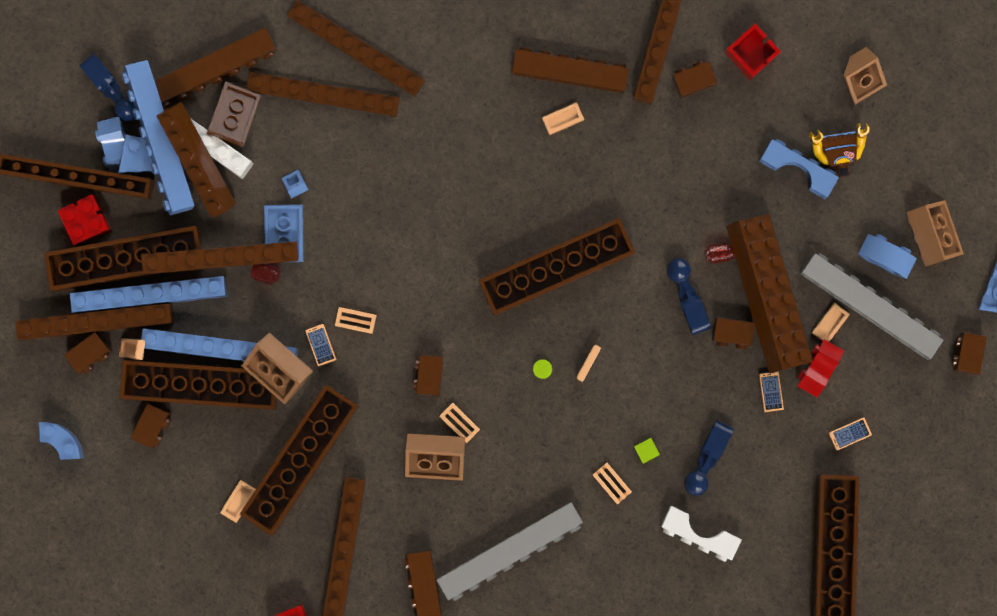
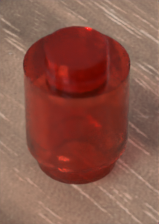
M731 244L708 245L707 250L704 251L705 259L710 264L729 262L730 259H734Z
M269 264L253 265L250 277L254 278L255 281L273 285L274 282H278L280 272L278 267Z

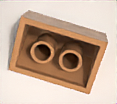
M945 200L907 212L908 221L912 226L915 235L914 239L918 244L925 267L964 254Z
M270 333L256 344L242 364V367L283 404H286L313 372Z
M407 434L405 477L463 481L465 437Z

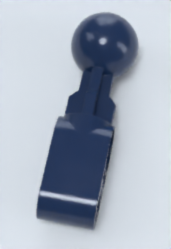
M92 54L79 66L100 92H103L107 98H111L114 101L117 117H120L123 121L135 119L133 101L130 102L128 97H124L120 92V86L117 84L116 79L99 58Z
M682 258L671 260L667 265L666 272L669 279L677 282L679 286L680 305L691 334L696 335L711 329L699 295L696 294L695 288L690 286L688 280L691 274L690 264Z
M718 420L715 421L701 449L697 470L690 472L684 479V487L689 494L700 496L707 491L709 482L706 476L722 456L734 428Z

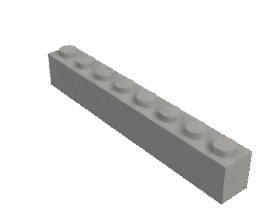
M820 253L812 255L800 273L802 276L925 359L929 360L933 357L943 342L937 331L933 329L928 330L924 327L922 321L917 318L913 320L907 316L909 313L900 307L897 309L892 306L893 302L884 296L882 298L876 295V290L870 286L864 287L861 285L857 277L853 275L848 276L844 273L845 270L837 264L834 266L830 264L826 256Z
M570 502L437 579V582L447 599L455 601L464 596L462 592L465 590L473 591L481 586L479 582L485 579L488 582L497 577L496 573L503 569L506 572L514 567V562L527 560L531 557V552L535 550L540 552L546 549V544L552 540L554 543L564 538V533L568 531L573 533L581 528L580 524L583 522Z

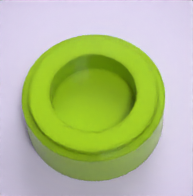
M539 360L534 364L533 372L540 379L548 378L552 373V365L547 360Z

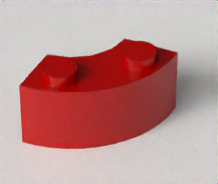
M825 339L820 346L816 344L811 352L813 362H810L806 369L802 368L797 377L800 379L797 387L818 397L839 364L844 350Z

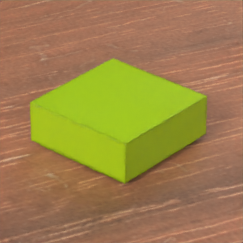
M651 438L634 446L643 464L660 455Z

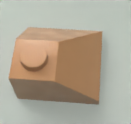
M867 47L850 56L844 72V78L854 104H857L887 86L878 57Z

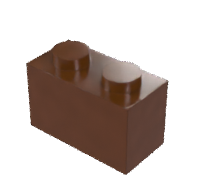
M704 61L693 64V68L687 70L686 67L678 69L672 77L680 99L716 86L718 83L710 62L704 63Z
M715 318L712 341L717 342V346L728 347V344H736L735 348L747 350V346H752L755 323Z
M94 332L64 356L77 374L84 373L86 375L94 369L93 365L98 361L102 363L110 357L108 354L112 351L100 334Z
M963 332L960 333V336L956 337L955 347H957V353L953 355L951 365L954 366L953 371L980 375L986 336Z
M420 355V359H416L415 370L418 371V378H414L413 390H416V394L440 396L443 357Z
M147 403L131 439L149 448H154L155 445L159 446L163 439L161 435L163 429H167L172 419L169 418L171 413Z

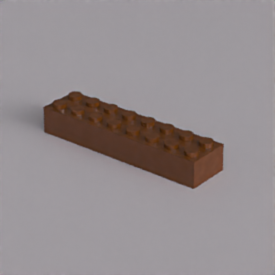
M766 214L740 220L726 226L769 374L813 362L770 215Z
M620 218L484 277L479 280V284L495 317L633 256L635 251Z
M192 226L45 252L44 257L50 291L60 292L161 274H143L141 254L203 249L200 228Z
M123 360L120 399L277 410L278 398L245 369Z
M325 385L239 515L269 535H275L359 408V405L330 386Z
M817 474L813 616H855L860 476Z

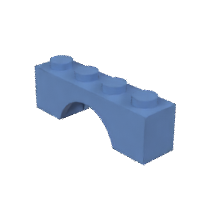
M772 139L759 162L774 171L785 165H795L801 168L809 180L808 190L826 199L839 177L835 176L836 173L829 168H821L819 163L811 158L808 160L802 157L803 154L800 151L788 149L785 147L786 144L784 142Z

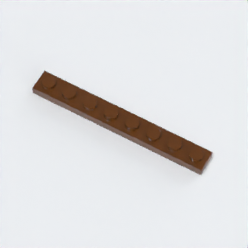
M297 0L288 13L287 17L412 96L416 97L425 83V80L300 1Z
M254 72L249 73L247 90L254 93L397 117L400 97Z
M296 241L141 254L143 274L296 262L298 261Z

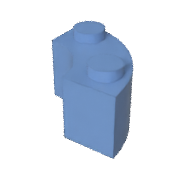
M115 117L97 122L98 130L95 131L98 142L101 141L105 154L103 157L105 168H109L110 172L118 173L126 133L120 117Z
M868 234L858 253L866 261L907 279L917 259L911 255L912 251L903 246L899 248L887 242V238L879 234L876 237Z
M39 422L40 442H47L53 445L59 452L60 460L84 458L79 440L69 429L55 423Z

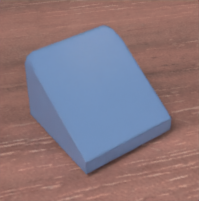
M299 170L281 178L291 198L308 190Z

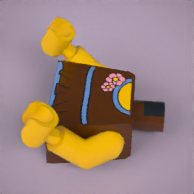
M860 123L857 124L858 134L854 131L823 136L817 130L818 135L814 137L813 133L810 132L809 137L813 140L814 156L823 165H826L827 168L836 167L839 178L849 176L848 165L855 164L860 159L864 150L866 134L869 133L867 123L866 128L860 130Z

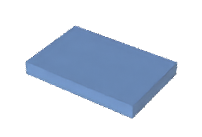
M264 205L265 244L297 241L298 261L296 262H304L303 205Z

